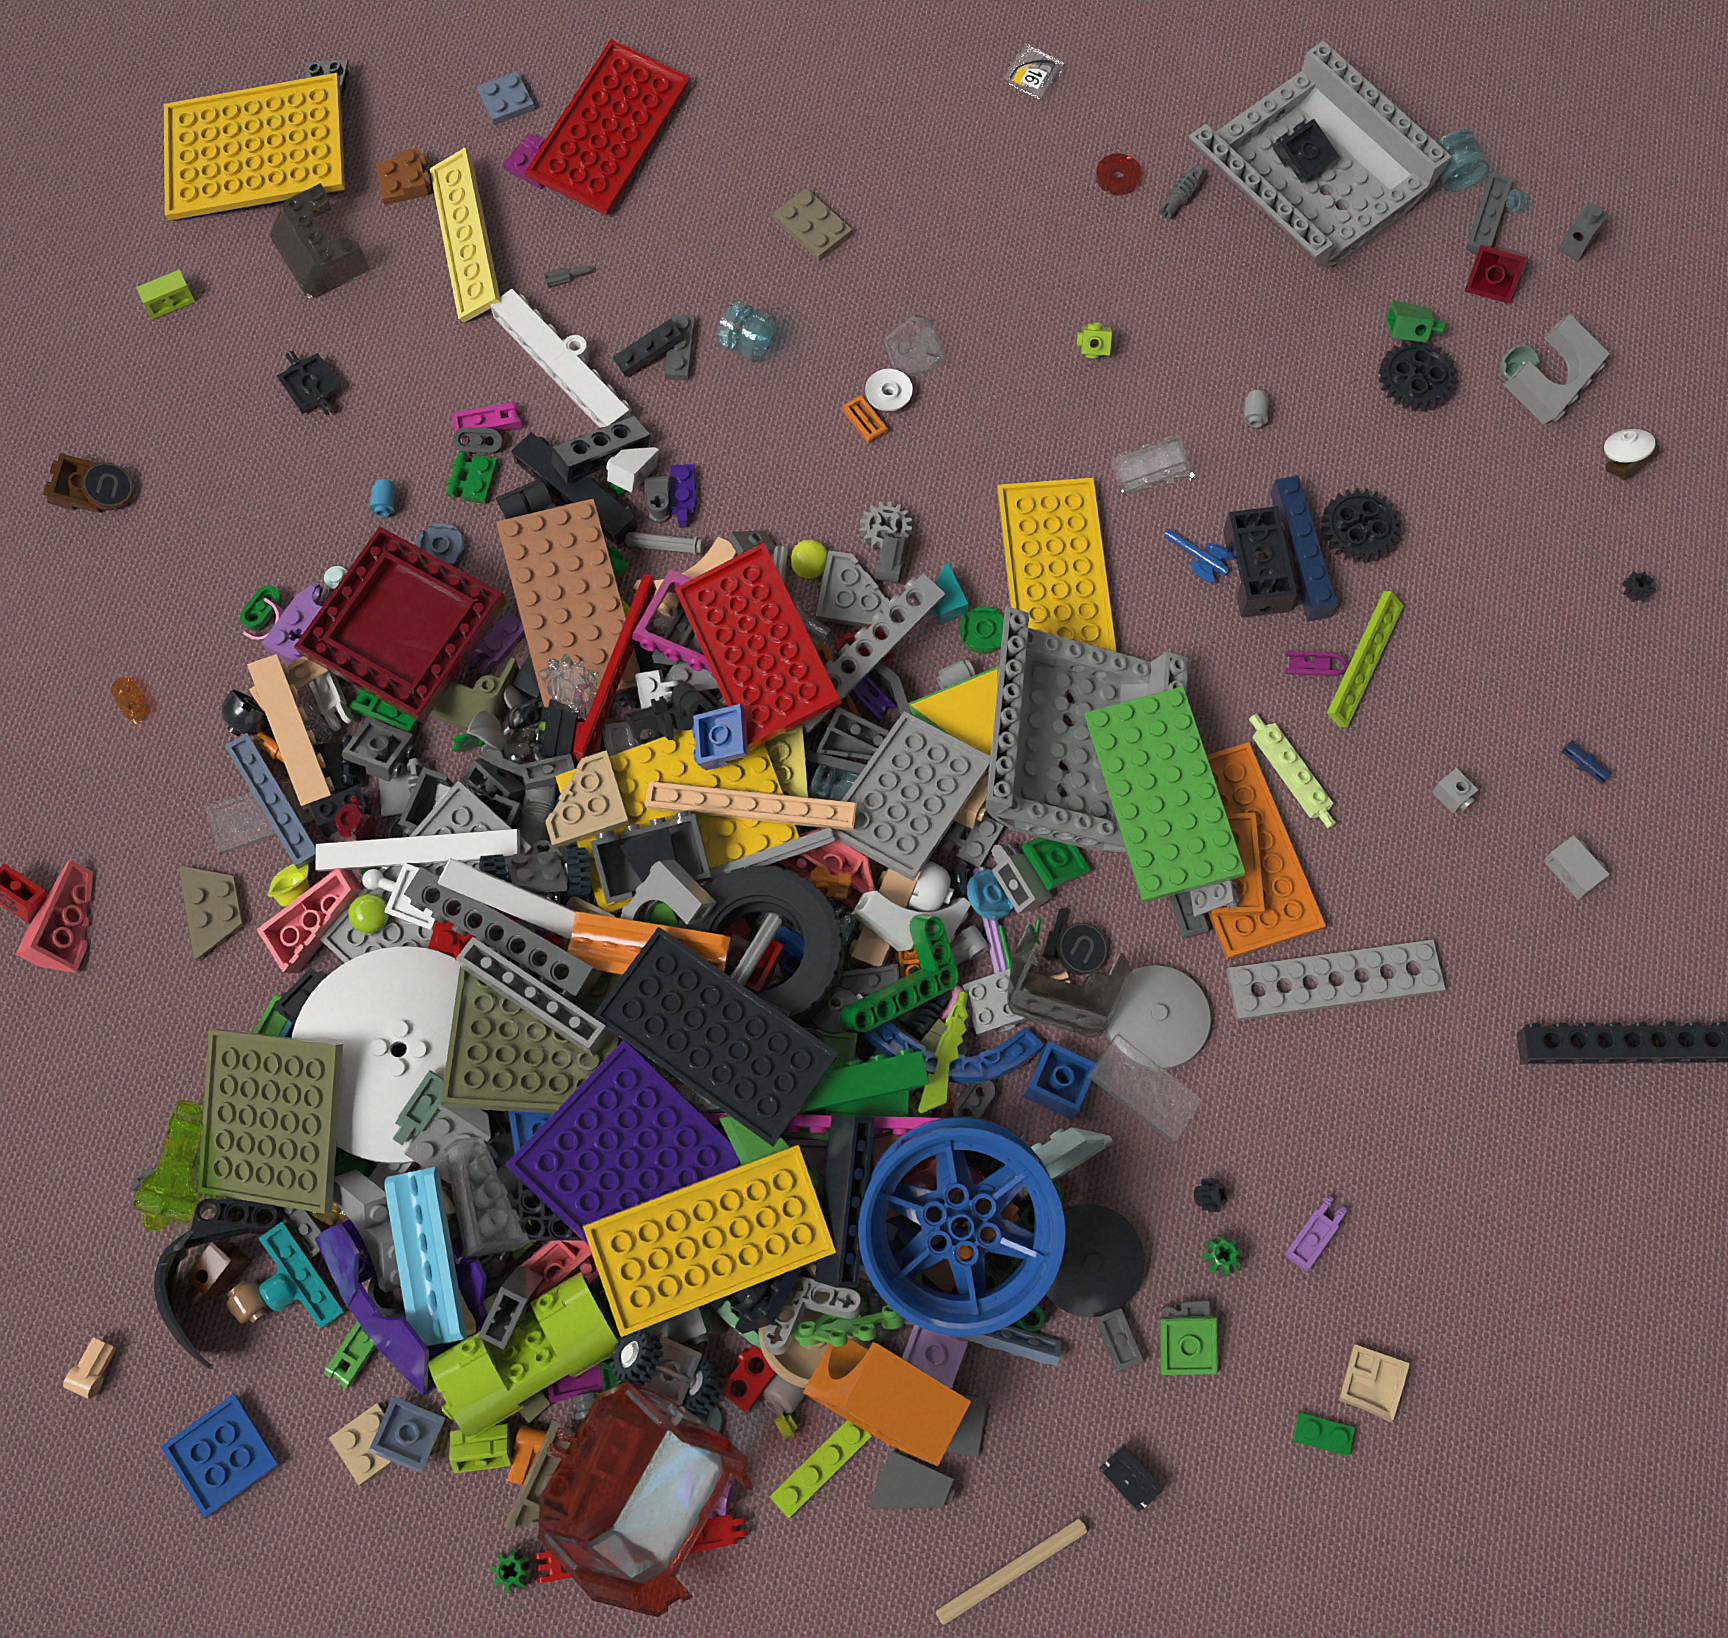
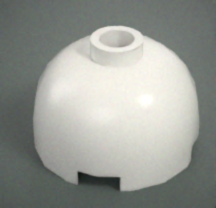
M927 860L917 881L908 908L917 912H935L940 909L943 902L949 904L954 889L949 888L951 879L943 867Z

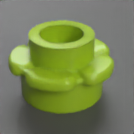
M780 1414V1416L773 1419L784 1440L790 1436L795 1437L793 1431L798 1428L790 1414L786 1416Z

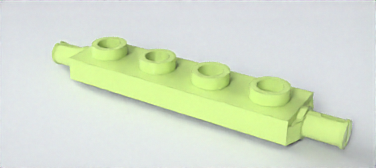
M1258 713L1251 716L1249 721L1257 730L1252 738L1310 818L1320 817L1327 829L1333 827L1336 822L1328 812L1333 802L1276 723L1265 725L1258 716Z

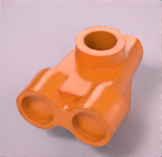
M817 867L811 871L808 880L815 884V888L820 889L825 896L833 897V900L845 901L851 882V874L838 872V875L831 874L828 868Z

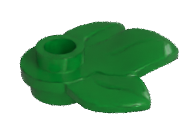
M469 733L453 736L455 745L451 749L454 752H463L477 746L482 747L485 742Z

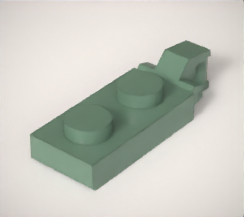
M430 1069L395 1122L400 1127L393 1140L400 1145L404 1144L410 1134L417 1136L419 1132H422L441 1104L444 1078Z

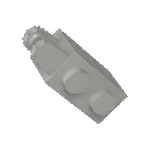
M1011 842L1003 845H994L991 854H993L994 860L998 865L992 869V872L1017 913L1034 911L1052 897L1025 853L1020 854Z

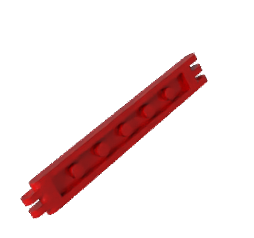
M733 1514L715 1517L714 1519L710 1518L534 1554V1560L539 1561L546 1558L547 1564L535 1566L536 1572L548 1570V1576L537 1578V1583L544 1584L738 1544L737 1538L748 1536L747 1530L737 1532L735 1530V1526L746 1524L745 1518L734 1520Z

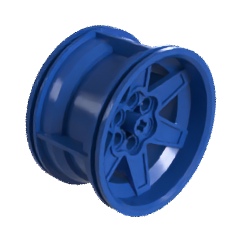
M972 1117L941 1118L919 1125L905 1133L886 1150L876 1164L868 1181V1188L861 1206L858 1230L859 1247L863 1264L873 1286L883 1300L900 1316L912 1324L938 1334L976 1336L997 1331L1016 1322L1031 1311L1047 1293L1057 1275L1063 1257L1065 1245L1064 1214L1056 1188L1043 1162L1034 1150L1019 1136L996 1123ZM964 1150L987 1154L1005 1165L979 1183H973ZM936 1154V1190L900 1181L913 1166ZM1024 1185L1033 1203L1035 1216L1034 1233L1000 1216V1212ZM955 1187L962 1189L965 1194L963 1199L958 1202L952 1201L948 1197L949 1191ZM980 1198H987L991 1202V1207L986 1212L978 1211L975 1207L976 1201ZM930 1206H938L942 1210V1215L940 1218L933 1220L928 1218L926 1210ZM888 1207L922 1227L897 1254L893 1251L888 1235ZM957 1217L966 1218L965 1227L961 1224L955 1226ZM984 1227H992L995 1229L996 1235L991 1240H984L980 1236V1231ZM943 1235L947 1240L946 1245L942 1248L934 1247L930 1242L933 1236ZM963 1245H969L973 1248L974 1253L970 1258H962L957 1253L958 1249ZM989 1251L1024 1259L1011 1276L999 1285L986 1290L984 1256L986 1252ZM944 1258L948 1259L959 1295L934 1290L922 1284L913 1276Z

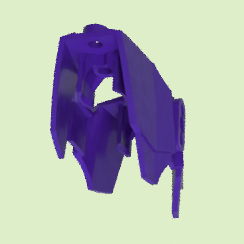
M349 1219L321 1232L315 1238V1241L339 1289L340 1295L347 1308L349 1307L362 1326L363 1332L422 1396L432 1392L437 1387L429 1369V1361L463 1340L454 1341L450 1344L441 1343L426 1346L405 1317L392 1318L383 1316V1313L377 1308L362 1283L372 1278L375 1268L368 1249L352 1221ZM451 1243L458 1287L468 1310L474 1317L476 1323L475 1333L481 1331L487 1316L483 1303L486 1275L479 1260H472L465 1255L459 1258L455 1246Z

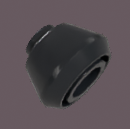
M960 861L948 867L946 871L951 879L949 888L954 889L953 894L965 897L967 896V884L972 877L969 865Z

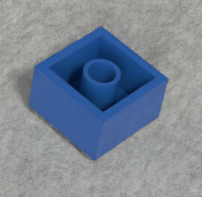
M1048 1041L1039 1055L1022 1097L1071 1120L1080 1109L1098 1064Z

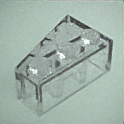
M1180 435L1168 436L1161 442L1146 444L1136 451L1121 453L1116 458L1111 459L1117 484L1122 494L1152 489V484L1160 482L1172 485L1175 479L1188 477V481L1196 480L1188 453Z

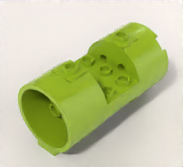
M582 1272L532 1300L531 1306L533 1310L524 1315L504 1350L479 1338V1331L429 1361V1369L439 1393L442 1392L449 1406V1412L467 1437L472 1436L474 1438L523 1409L522 1401L569 1374L575 1378L609 1358L612 1353H616L617 1349H614V1346L621 1343L619 1336L593 1288Z

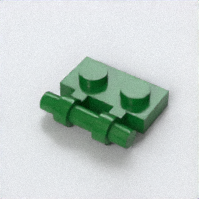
M459 451L451 465L453 469L451 477L447 478L446 495L454 498L456 491H461L463 501L487 504L498 466L497 458L473 455L470 463L466 462L467 454ZM462 472L468 473L466 481L460 480Z

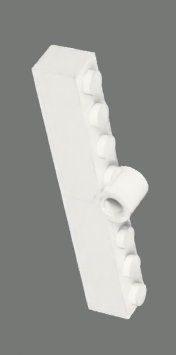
M513 289L500 297L501 303L490 305L496 321L599 428L631 417L630 412L632 410L625 400L620 401L614 389L609 384L605 385L602 382L598 372L587 367L589 353L583 337L572 335L561 340L555 328L551 324L547 325L543 321L541 314L536 309L532 310L529 307L526 298L522 294L518 295Z

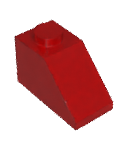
M772 939L745 983V988L750 991L766 990L784 947L783 944Z

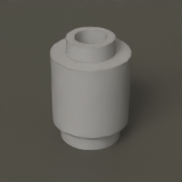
M1251 391L1245 398L1244 422L1252 428H1259L1268 422L1269 399L1264 391Z
M960 660L939 670L937 682L940 688L944 689L975 676V671L968 660Z

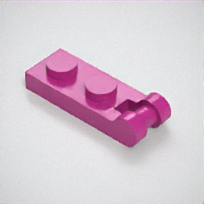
M509 402L452 413L454 430L456 432L462 427L490 428L496 431L505 429L518 430L522 427L521 418L518 417L520 412L519 405L516 402ZM502 415H508L509 417H507V418H502L501 416H502Z

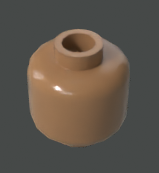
M243 1281L227 1294L226 1306L239 1323L251 1321L254 1324L267 1314L264 1309L268 1305L262 1298L259 1285L256 1282L247 1283Z

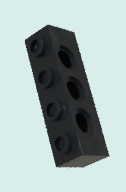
M635 416L622 419L617 423L601 427L596 431L580 435L573 440L553 447L551 464L565 482L569 483L606 468L609 459L615 457L621 450L648 448L650 434Z

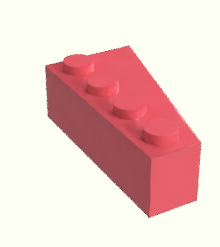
M336 868L256 929L283 973L300 972L323 944L320 940L322 935L363 890L352 870Z

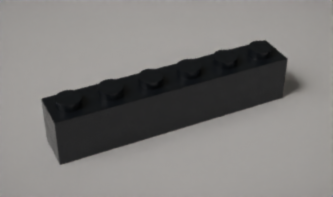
M530 432L511 450L515 463L535 480L540 479L546 488L566 505L594 499L603 535L617 547L625 540L628 532H634L638 528L635 512L628 506H622L617 497L611 492L606 493L594 478L589 479L587 476L566 483L551 464L553 449L542 436L538 438Z
M855 1113L831 1114L822 1213L836 1253L816 1261L814 1281L835 1288L858 1287L861 1260L858 1236L859 1217L862 1202L868 1188L875 1117Z

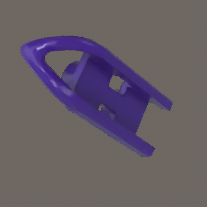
M849 666L841 668L843 672L852 671ZM868 675L851 691L853 696L878 722L883 720L880 714L888 706L892 709L896 707ZM871 688L879 694L876 698L869 692Z

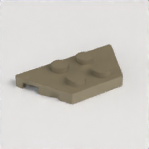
M181 866L179 867L193 956L198 962L205 958L203 955L213 947H219L230 935L236 934L245 927L237 880L232 875Z
M552 1421L506 1519L504 1527L509 1530L522 1527L536 1528L546 1525H568L592 1472L584 1469L587 1460L580 1454L578 1447L569 1439L559 1422Z

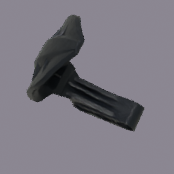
M212 1198L204 1199L195 1208L191 1229L167 1246L159 1258L154 1278L157 1308L167 1329L177 1343L191 1357L208 1369H213V1365L206 1361L194 1348L176 1318L173 1296L179 1264L187 1257V1250L189 1248L248 1233L264 1235L279 1224L277 1211L272 1205ZM207 1209L217 1211L216 1215L211 1219L202 1218L203 1212ZM240 1211L245 1214L244 1218L239 1222L230 1220L234 1212ZM264 1214L273 1216L272 1221L268 1224L263 1225L258 1222L259 1217Z

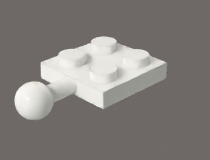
M404 863L397 882L384 878L383 874L376 869H370L364 873L362 881L367 889L377 890L382 888L392 892L385 913L433 930L435 921H437L431 917L433 911L428 908L424 912L410 905L412 899L404 895L419 868ZM440 893L434 897V903L439 900Z

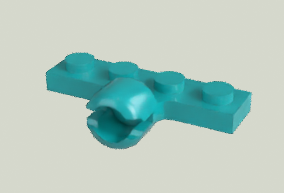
M284 1222L279 1223L258 1238L278 1269L276 1274L263 1282L259 1287L262 1298L273 1311H281L292 1302L300 1300L320 1329H323L345 1313Z

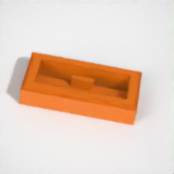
M862 395L842 406V412L868 444H871L873 439H879L881 434L885 435L888 433L887 426ZM859 403L879 429L876 430L856 404ZM850 408H852V410L856 413V415H857V416L859 417V419L863 422V424L867 427V429L871 432V434H869V432L865 429V427H864V426L862 425V423L858 420V418L854 415V413L850 410Z

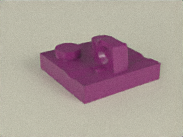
M528 133L503 163L504 170L542 189L544 185L525 177V170L546 139Z

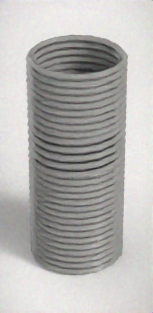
M556 784L525 790L518 830L520 831V836L532 847L538 841L550 840L545 821L550 812L553 813L552 810L558 799L559 787Z

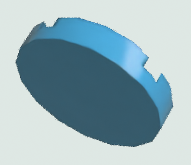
M980 870L970 878L967 884V896L971 906L979 915L989 920H999L1009 914L1013 905L992 870Z

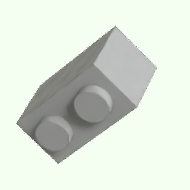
M1574 835L1553 850L1543 860L1578 900L1610 875L1606 871L1604 864L1595 859L1588 851L1586 844L1578 840Z

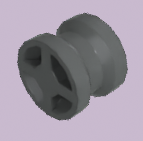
M600 1392L572 1397L573 1404L577 1408L575 1421L603 1416V1410L599 1408Z

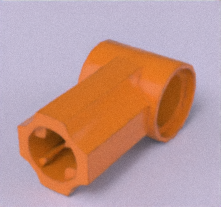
M526 1425L520 1427L514 1446L516 1452L507 1481L523 1485L547 1431Z

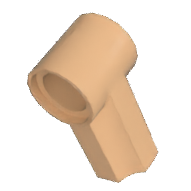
M93 1337L79 1364L73 1366L66 1375L63 1387L86 1399H92L102 1386V1374L117 1348Z

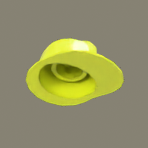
M291 864L278 872L271 882L268 896L273 897L283 907L291 904L310 889L307 878L309 865L306 864L297 869L294 864Z

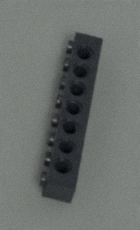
M1619 1022L1607 1023L1605 1026H1595V1023H1581L1574 1027H1568V1023H1555L1551 1027H1542L1540 1023H1529L1517 1033L1520 1065L1728 1063V1022H1714L1711 1025L1702 1026L1701 1022L1685 1023V1026H1675L1674 1022L1659 1023L1658 1026H1648L1647 1022H1637L1631 1024V1026H1622ZM1598 1037L1606 1042V1048L1599 1045ZM1624 1037L1632 1041L1633 1048L1625 1043ZM1651 1037L1659 1041L1660 1047H1656L1652 1043ZM1678 1037L1685 1040L1686 1047L1679 1043ZM1705 1037L1711 1039L1713 1047L1706 1043ZM1544 1038L1552 1041L1553 1048L1545 1045ZM1571 1038L1578 1040L1580 1048L1572 1045Z

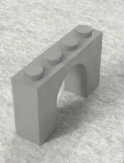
M1571 314L1558 321L1544 337L1566 362L1568 378L1565 385L1550 381L1530 361L1519 367L1504 384L1543 425L1552 419L1557 421L1566 412L1564 407L1572 404L1578 398L1577 392L1580 389H1584L1592 381L1591 375L1596 374L1605 366L1603 361L1610 354Z
M661 860L651 867L650 874L645 882L637 887L636 895L622 909L620 919L648 923L650 911L657 902L662 901L686 924L702 923L717 902L675 860Z

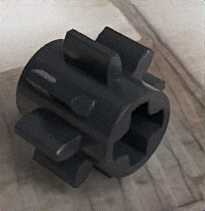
M1633 571L1629 578H1626L1622 583L1626 587L1623 595L1631 599V602L1637 600L1645 602L1656 590L1654 587H1651L1654 578L1647 575L1645 571L1638 574Z
M1201 1179L1202 1185L1196 1186L1194 1189L1195 1203L1197 1206L1202 1207V1211L1208 1210L1209 1213L1220 1212V1205L1226 1204L1228 1201L1226 1186L1222 1183L1220 1184L1219 1179Z

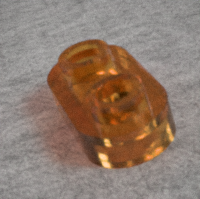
M121 677L115 680L111 686V693L122 714L128 721L133 723L144 721L150 713V708L138 685L129 677ZM123 686H127L125 690L120 691ZM137 705L136 709L131 710L132 706Z

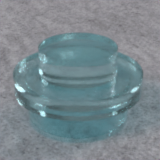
M1512 189L1508 193L1506 205L1512 213L1520 212L1526 207L1527 195L1524 191Z

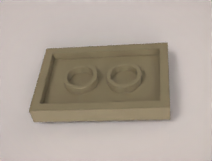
M807 188L772 214L773 220L818 261L852 236V229Z

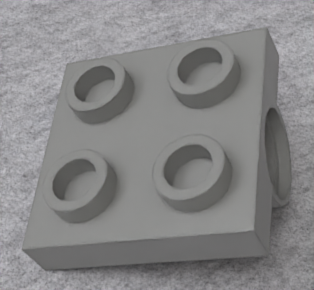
M1010 968L963 985L964 992L968 994L967 1002L978 1036L990 1032L1008 1031L1013 1029L1017 1023L1029 1020L1014 969Z

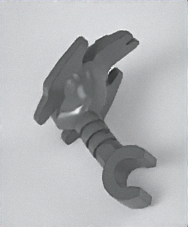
M471 1236L461 1237V1246L459 1238L451 1239V1243L455 1246L458 1254L463 1253L472 1260L480 1261V1265L488 1278L500 1276L506 1268L507 1261L514 1254L510 1251L511 1243L509 1239L503 1240L497 1254H489L487 1256L482 1255L472 1247Z

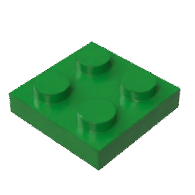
M1038 837L1026 842L1021 847L1047 890L1085 876L1091 871L1075 845Z

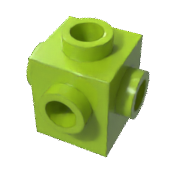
M1090 322L1088 326L1083 325L1082 332L1077 334V347H1081V354H1085L1087 358H1099L1100 355H1110L1111 327H1102V323Z

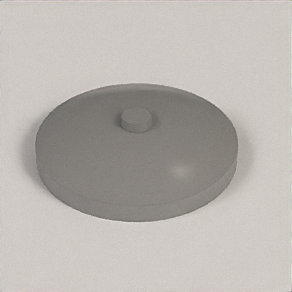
M1159 965L1140 967L1121 977L1108 995L1103 1016L1105 1031L1114 1049L1128 1062L1144 1069L1156 1071L1177 1068L1190 1061L1204 1045L1211 1021L1207 999L1195 981L1179 970Z

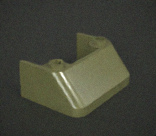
M510 658L500 679L490 675L483 676L476 682L473 689L452 681L429 716L464 730H468L474 716L481 711H488L500 720L507 706L504 700V690L509 685H513L512 683L520 670L516 659Z

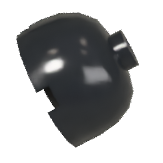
M236 689L228 693L222 704L221 714L224 721L228 724L227 729L236 736L246 733L249 736L264 732L270 725L265 711L253 701L254 698Z

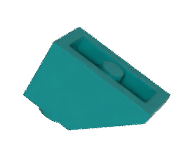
M944 564L936 585L945 595L930 611L933 618L937 617L940 625L960 618L968 612V602L949 564Z

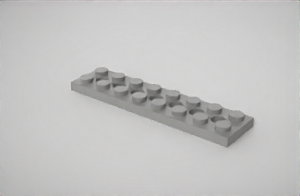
M1434 940L1229 967L1226 970L1236 1021L1443 993L1446 990ZM1406 964H1415L1419 969V974L1416 976L1410 975L1406 971ZM1380 968H1390L1393 971V978L1385 979L1382 977ZM1358 970L1365 972L1368 977L1367 982H1358L1354 977V972ZM1337 974L1340 976L1342 985L1333 986L1329 982V975ZM1312 978L1316 982V988L1313 990L1306 989L1303 985V979ZM1279 981L1287 982L1291 988L1290 992L1281 993L1277 989V983ZM1251 986H1262L1265 995L1262 997L1254 996L1251 992Z

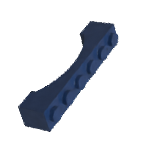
M1299 475L1275 479L1270 495L1273 506H1278L1280 518L1292 546L1300 581L1301 602L1306 620L1309 622L1331 618L1337 603Z

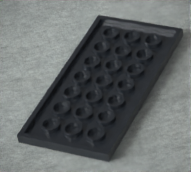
M659 926L592 1016L772 1147L775 1146L839 1056V1053Z

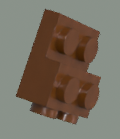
M60 453L58 461L53 460L50 468V474L53 475L51 482L47 481L44 487L43 495L47 496V503L70 510L74 506L97 513L98 507L92 505L82 491V478L86 470L97 463Z

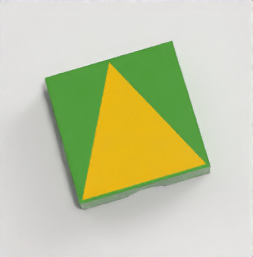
M999 666L908 703L912 716L990 756Z

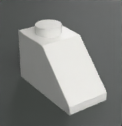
M652 447L621 450L615 457H611L607 463V481L629 492H633L644 481V478L648 477L656 469L659 449Z

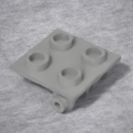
M413 758L409 760L406 766H403V771L399 777L393 776L390 782L379 778L382 817L403 814L423 767L429 769V762L419 763V759Z
M1235 879L1191 890L1194 917L1225 905L1229 909L1236 908L1239 898L1237 897L1236 889H1233L1237 887V883L1232 882Z

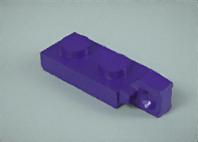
M694 464L670 465L672 515H677L679 528L688 527V514H694L695 511Z

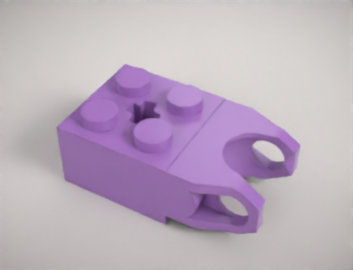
M313 582L295 596L261 643L269 656L277 654L280 661H286L287 666L303 657L294 646L322 608V606H318L323 592L319 582Z

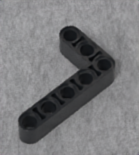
M518 1178L520 1232L523 1237L533 1241H583L570 1227L564 1228L559 1226L557 1220H560V1218L541 1199L538 1201L530 1199L528 1193L532 1191ZM529 1220H537L541 1227L531 1226Z

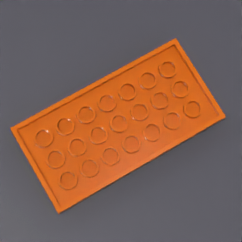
M1247 742L1206 755L1225 813H1255L1264 914L1211 916L1210 911L1208 912L1226 960L1323 930L1326 927L1250 743Z

